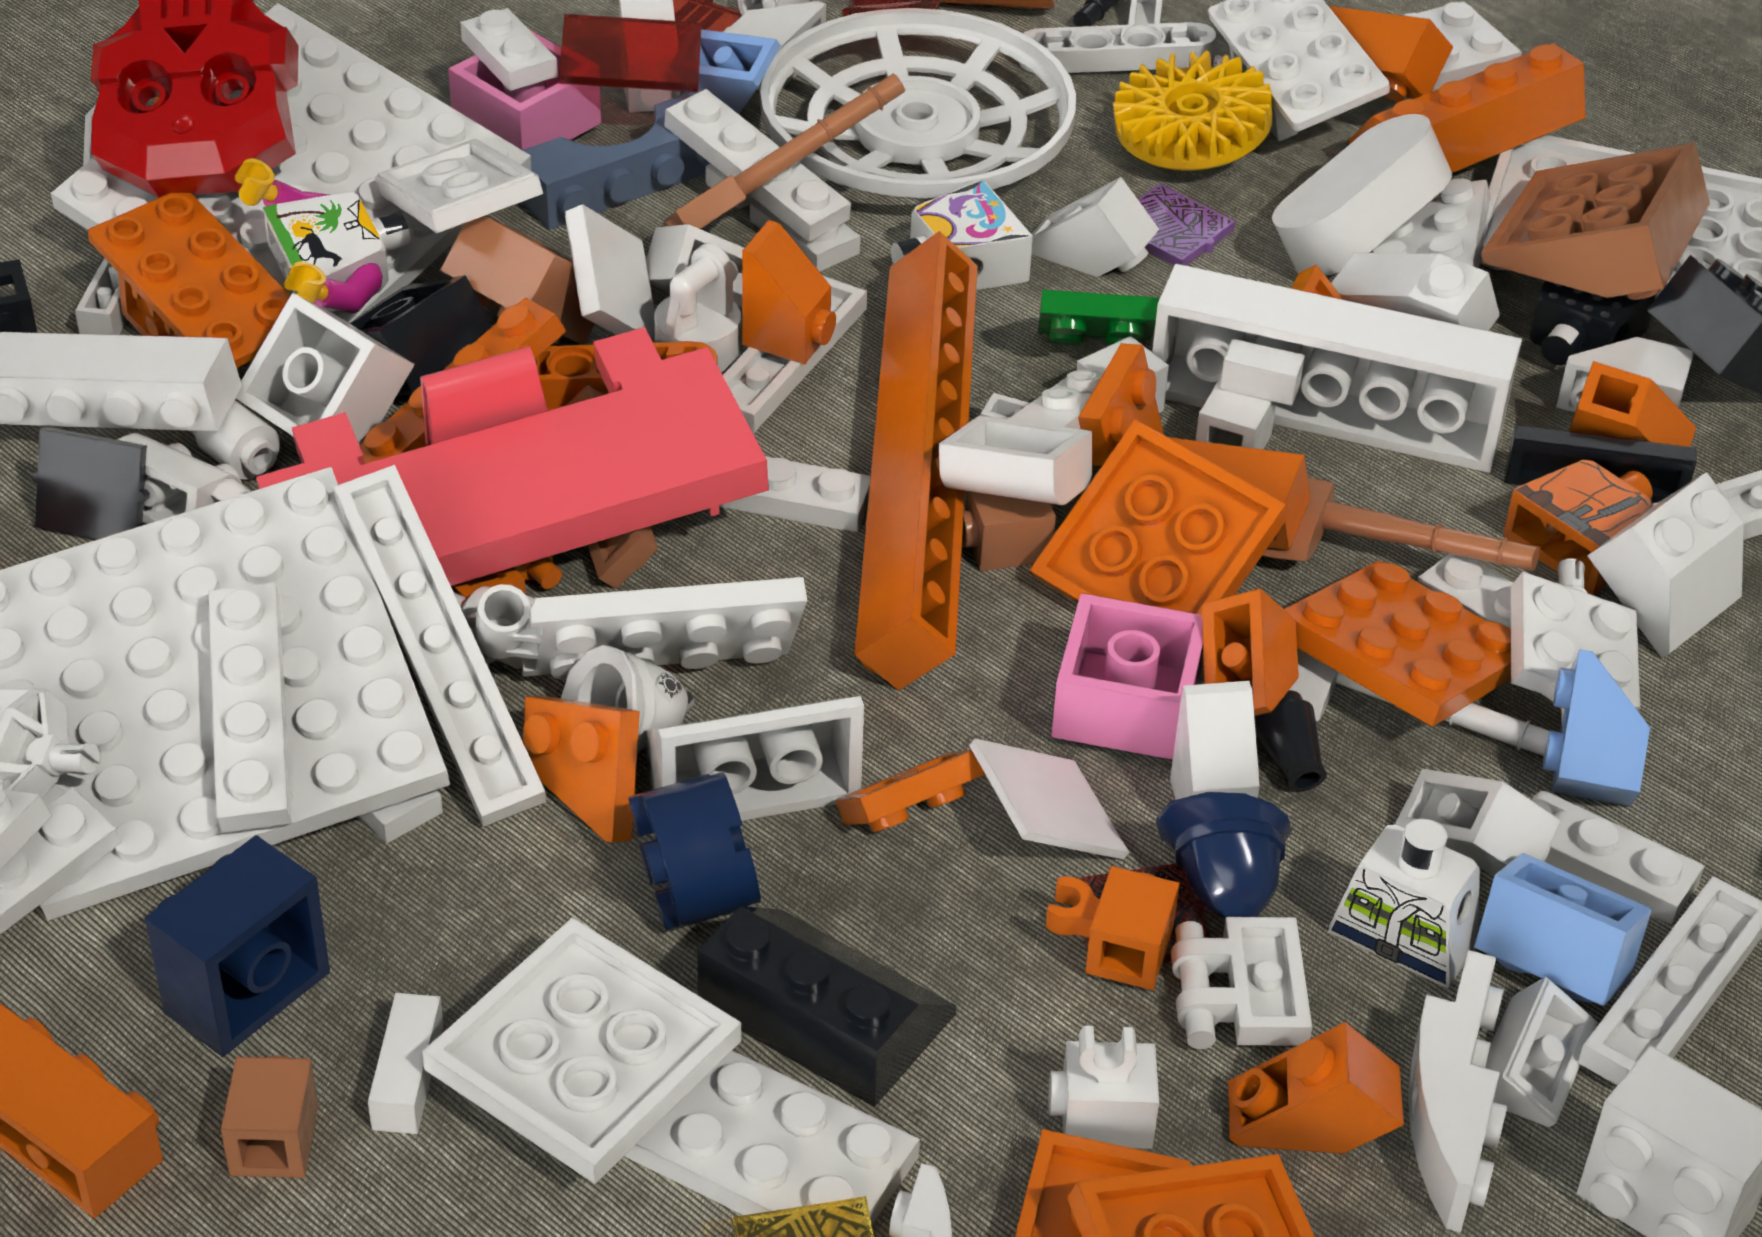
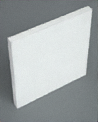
M976 738L969 745L1023 840L1123 860L1129 854L1127 847L1074 760Z

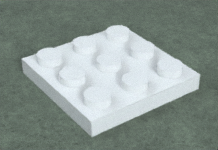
M572 917L422 1051L424 1070L596 1184L741 1042V1022Z

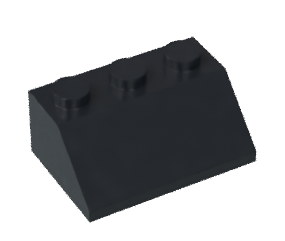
M740 906L697 950L698 996L740 1021L741 1031L873 1107L879 1103L956 1015L955 1004L783 910Z

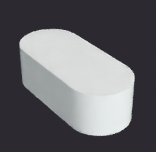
M1408 114L1377 124L1360 135L1280 202L1273 212L1272 221L1297 273L1316 264L1325 276L1340 272L1354 253H1370L1444 190L1451 180L1452 171L1430 120L1424 115Z

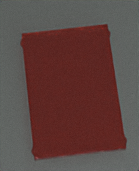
M565 14L559 84L698 92L702 22Z

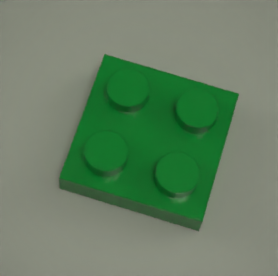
M1042 290L1038 334H1049L1050 342L1062 345L1082 344L1083 337L1106 338L1107 346L1129 336L1139 343L1140 341H1151L1156 324L1159 297Z

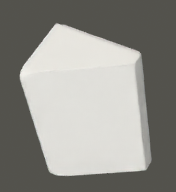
M1547 977L1542 978L1512 997L1490 1045L1485 1068L1500 1072L1493 1102L1507 1105L1506 1111L1546 1127H1551L1557 1123L1579 1070L1580 1064L1578 1060L1583 1044L1596 1029L1598 1022Z

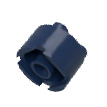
M724 772L713 775L705 774L628 797L638 836L650 834L652 840L639 844L649 882L655 885L664 882L666 889L655 892L657 905L666 932L735 912L740 906L748 907L749 905L761 902L750 848H746L740 828L743 825Z

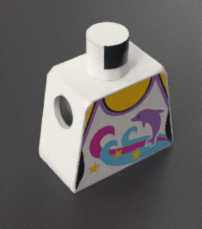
M984 180L976 181L917 205L911 212L910 239L893 243L891 246V258L894 264L940 231L977 265L976 290L1024 283L1029 281L1033 236Z

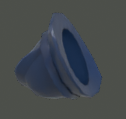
M1205 792L1170 801L1156 817L1157 828L1161 839L1175 851L1176 864L1184 869L1197 897L1210 910L1220 914L1224 919L1226 917H1260V913L1271 901L1279 883L1280 862L1285 859V841L1292 833L1288 815L1273 803L1245 793Z

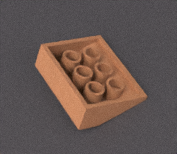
M1696 142L1536 171L1482 250L1483 263L1606 298L1627 295L1628 299L1639 300L1656 295L1661 289L1665 288L1710 204Z

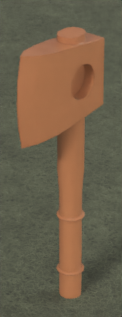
M893 73L873 87L868 86L867 91L824 119H817L815 125L735 177L731 174L676 210L665 219L662 227L689 224L702 229L744 202L747 199V195L826 143H833L834 138L878 109L883 110V106L905 92L902 82Z
M1308 477L1311 499L1290 550L1268 547L1262 555L1278 559L1307 561L1316 550L1325 529L1378 541L1430 549L1433 553L1439 551L1498 564L1499 567L1505 565L1528 571H1534L1537 566L1539 547L1509 541L1508 537L1498 539L1446 528L1442 524L1436 526L1389 513L1334 502L1333 482Z

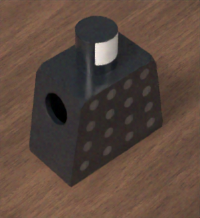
M1545 281L1537 300L1529 338L1533 344L1541 346V352L1546 360L1555 365H1565L1570 355L1630 338L1641 337L1649 329L1652 315L1647 309L1656 299L1657 294L1639 300L1628 299L1627 295L1606 298Z

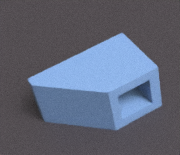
M1579 649L1571 669L1560 667L1553 706L1565 709L1561 732L1549 731L1544 753L1543 770L1554 772L1551 792L1631 807L1641 790L1650 727L1594 652Z

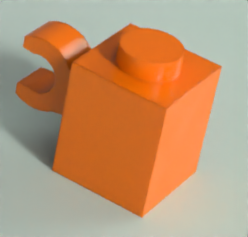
M1111 866L1099 899L1084 881L1069 876L1058 877L1055 901L1069 904L1073 907L1066 908L1049 904L1045 928L1058 935H1079L1089 938L1086 974L1154 991L1174 927L1180 883L1159 878L1145 872H1135Z

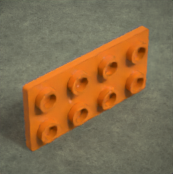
M169 193L88 229L89 242L118 272L122 315L142 336L228 338L236 368L255 358L291 296L192 193Z

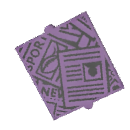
M1162 184L1157 185L1138 199L1159 228L1158 232L1145 246L1146 250L1172 265L1180 264L1186 266L1202 253L1213 252L1214 245L1235 229L1234 220Z

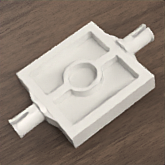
M1573 558L1562 560L1558 564L1559 584L1522 572L1511 585V684L1541 693L1553 702L1560 667L1571 669L1579 649L1593 651L1638 711L1640 709L1636 610L1587 594V591L1584 589L1585 565L1580 560L1576 565V559ZM1561 708V724L1565 708Z

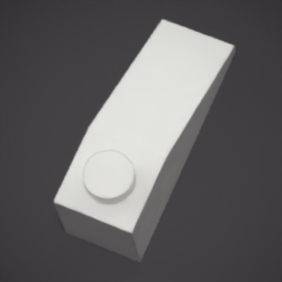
M1354 253L1331 283L1341 297L1347 301L1489 331L1500 316L1489 272L1442 254Z

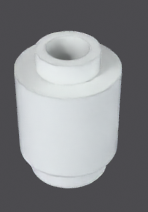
M236 400L232 404L219 431H192L199 448L219 464L225 463L232 466L238 472L240 479H253L268 471L275 463L279 452L280 438L277 431Z

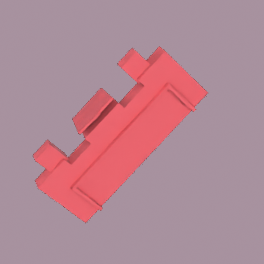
M645 327L593 342L596 367L609 394L548 411L536 361L531 348L527 346L421 376L425 447L365 464L362 451L348 416L344 412L291 427L302 464L256 477L258 487L261 489L332 467L336 481L340 485L395 465L450 586L705 509L708 510L710 516L720 514L719 505L769 491L767 459L709 348L705 347L661 360Z

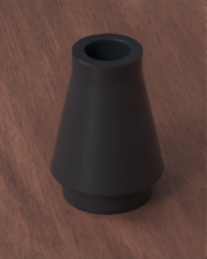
M1289 690L1272 712L1254 716L1255 732L1258 741L1284 775L1290 790L1303 792L1319 786L1326 779L1327 773L1322 764L1313 705L1303 700L1300 693Z

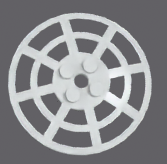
M897 8L861 12L833 19L806 30L786 43L775 55L762 79L760 88V108L763 123L772 140L781 147L793 139L788 133L799 135L815 125L817 119H824V113L833 99L845 105L861 95L849 88V86L879 75L886 74L887 77L893 73L897 75L905 88V92L883 106V110L878 109L834 138L835 140H859L866 149L871 151L869 154L857 160L839 149L834 142H828L820 147L821 150L840 165L815 153H811L799 161L811 172L832 182L861 191L896 197L937 198L980 180H984L992 190L1012 184L1035 173L1054 159L1068 142L1075 123L1076 92L1072 79L1062 63L1049 50L1024 33L1001 23L970 14L939 9ZM898 35L940 36L971 42L978 46L965 64L936 57L903 56ZM876 37L882 59H875L851 66L832 77L809 61L815 56L837 46ZM1000 52L1030 69L1046 84L1048 89L1020 100L1018 95L1006 83L985 72V70L997 53ZM794 72L817 88L809 102L807 121L776 115L778 95L786 80ZM908 72L934 73L954 78L949 82L933 77L909 76ZM973 85L978 86L991 94L1002 105L980 111L978 102L968 91ZM1056 104L1059 112L1058 131L1051 140L1041 148L1020 147L1026 136L1027 115ZM1010 121L1011 131L1003 145L978 140L981 127ZM964 153L987 158L973 166L950 172L944 163ZM1005 161L1016 162L1009 166L990 171L996 167H999ZM889 163L921 164L926 174L900 173L881 168Z

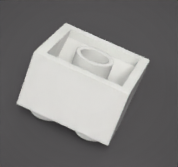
M1706 472L1657 503L1587 556L1622 605L1636 610L1638 627L1659 656L1663 658L1742 597L1744 522Z

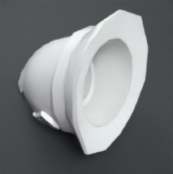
M602 645L588 650L569 671L561 695V699L640 711L637 755L641 750L647 748L646 730L681 725L685 714L694 705L692 694L685 690L681 682L670 672L640 659L631 652H624L609 645Z

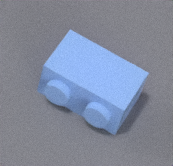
M1522 853L1495 874L1474 948L1496 957L1497 962L1508 970L1518 973H1531L1540 978L1547 977L1572 999L1588 1003L1595 1002L1604 1006L1630 982L1652 908Z

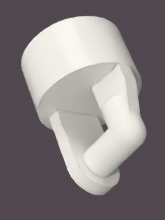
M705 243L693 252L691 265L671 280L670 296L657 306L654 314L655 342L694 341L707 344L716 351L718 368L723 375L741 356V311L733 301V268L729 257L717 245Z

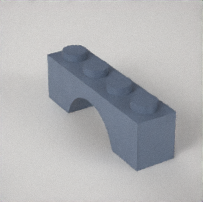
M699 89L655 104V123L653 127L643 136L630 142L611 146H593L559 137L524 149V152L531 155V171L538 174L543 194L521 203L548 230L565 225V211L583 204L598 213L705 175L706 166L711 163L664 126L665 109L701 92V90Z

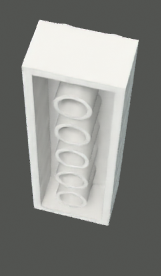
M1174 265L1158 302L1152 350L1153 354L1169 365L1165 400L1202 408L1222 375L1224 358L1232 339H1237L1305 355L1301 383L1293 405L1277 403L1273 424L1483 472H1491L1504 425L1522 338L1185 265Z

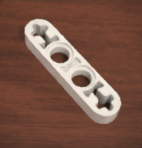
M1195 22L1037 28L1024 32L1025 35L1049 50L1062 63L1068 73L1139 70L1141 64H1144L1148 70H1156V60L1161 58L1169 63L1171 53L1176 55L1177 68L1189 67V54L1191 52H1194L1197 58H1199L1204 51H1209L1211 62L1215 58V30L1206 24ZM1019 63L1021 68L1033 73L1030 69Z

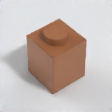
M967 491L966 511H964L962 547H971L979 571L1034 564L1054 535L1056 515L1050 503Z
M281 1055L235 1058L221 1125L229 1176L306 1177L319 1106L311 1059L289 1058Z

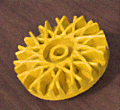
M1204 51L1199 58H1197L1194 52H1191L1189 54V67L1177 68L1176 55L1171 53L1169 63L1161 58L1156 60L1155 75H1152L1144 64H1141L1139 73H1130L1129 84L1120 82L1119 91L1115 92V102H1113L1116 135L1128 152L1141 161L1156 167L1178 171H1197L1224 166L1251 153L1268 135L1272 125V90H1270L1269 83L1263 85V72L1256 71L1254 66H1251L1242 73L1240 57L1229 60L1228 55H1224L1220 65L1211 67L1209 51Z

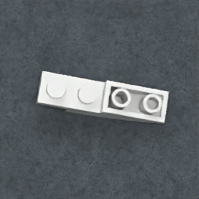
M1471 950L1467 952L1455 1002L1430 995L1425 997L1410 1066L1408 1094L1411 1137L1423 1181L1445 1228L1460 1233L1468 1204L1484 1207L1494 1162L1480 1159L1483 1146L1497 1149L1507 1110V1105L1493 1102L1500 1072L1485 1068L1491 1042L1477 1039L1479 1028L1494 1031L1504 989L1490 986L1496 957Z

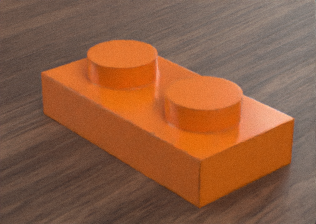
M972 750L948 752L835 799V803L844 825L869 824L871 832H876L908 820L909 815L906 808L926 800L929 807H936L966 795L963 784L983 776L985 773Z

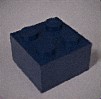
M258 835L252 837L234 852L221 857L211 869L176 895L167 897L158 905L156 910L145 917L164 1014L221 1057L226 1056L330 973L317 877Z

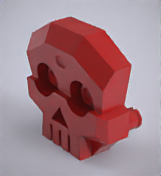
M138 0L139 7L123 27L108 39L93 44L91 82L99 91L92 117L91 155L104 171L158 198L169 193H192L193 195L237 192L243 185L235 180V175L245 160L249 158L258 159L273 169L296 154L287 91L298 86L299 45L287 27L281 26L263 14L252 0ZM243 90L239 97L228 99L234 91ZM160 97L154 105L146 106L150 99Z

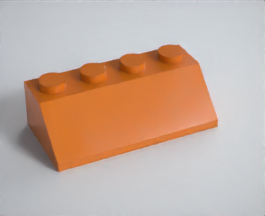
M1555 43L1536 46L1529 53L1507 62L1492 64L1482 72L1460 81L1447 82L1435 91L1415 99L1400 101L1393 108L1373 115L1349 139V145L1364 132L1386 120L1408 114L1424 115L1430 120L1450 169L1454 173L1585 119L1584 63Z

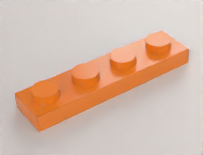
M525 297L518 304L507 308L499 316L497 323L479 339L463 347L455 355L453 362L444 370L527 346L531 348L536 359L566 332V329L555 313ZM421 386L411 394L406 404L388 420L373 427L365 436L364 441L359 444L365 464L426 446Z

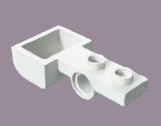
M1092 370L1070 372L1065 379L1052 388L1043 391L1041 396L1010 418L1002 419L979 415L940 442L939 468L944 486L951 489L1050 504H1067L1085 490L1091 481L1092 431L1080 429L1078 417L1103 374Z

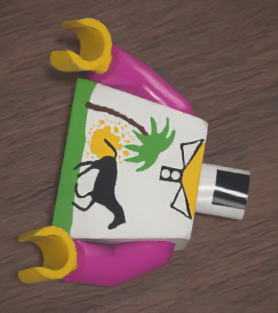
M253 158L245 160L235 175V180L243 184L238 193L244 204L255 206L263 199V203L266 206L263 207L268 246L285 278L284 288L291 290L292 293L331 313L337 310L347 313L359 312L374 294L384 288L389 282L386 252L411 244L409 227L402 212L398 211L371 220L358 194L349 191L331 195L301 191L279 180H274L272 169L263 161Z

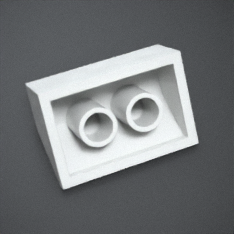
M861 696L845 697L646 730L647 776L651 790L705 774L713 775L724 772L736 801L741 821L836 805L835 799L861 789L864 703Z

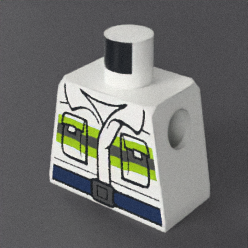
M1415 819L1409 822L1405 828L1397 824L1387 825L1357 867L1329 925L1328 932L1448 989L1464 966L1468 950L1473 951L1475 949L1474 946L1479 932L1480 867L1473 859L1447 848V832L1442 825L1433 820Z

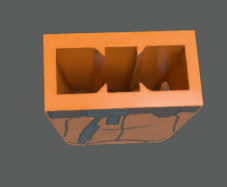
M1581 460L1515 488L1512 493L1503 536L1505 538L1508 537L1513 542L1539 547L1538 560L1558 572L1557 566L1562 560L1576 559L1575 565L1579 560L1582 561L1585 565L1584 589L1590 595H1595L1607 582L1587 555L1654 506L1651 501L1653 495L1652 486L1649 480L1638 471H1629L1619 478L1594 461Z

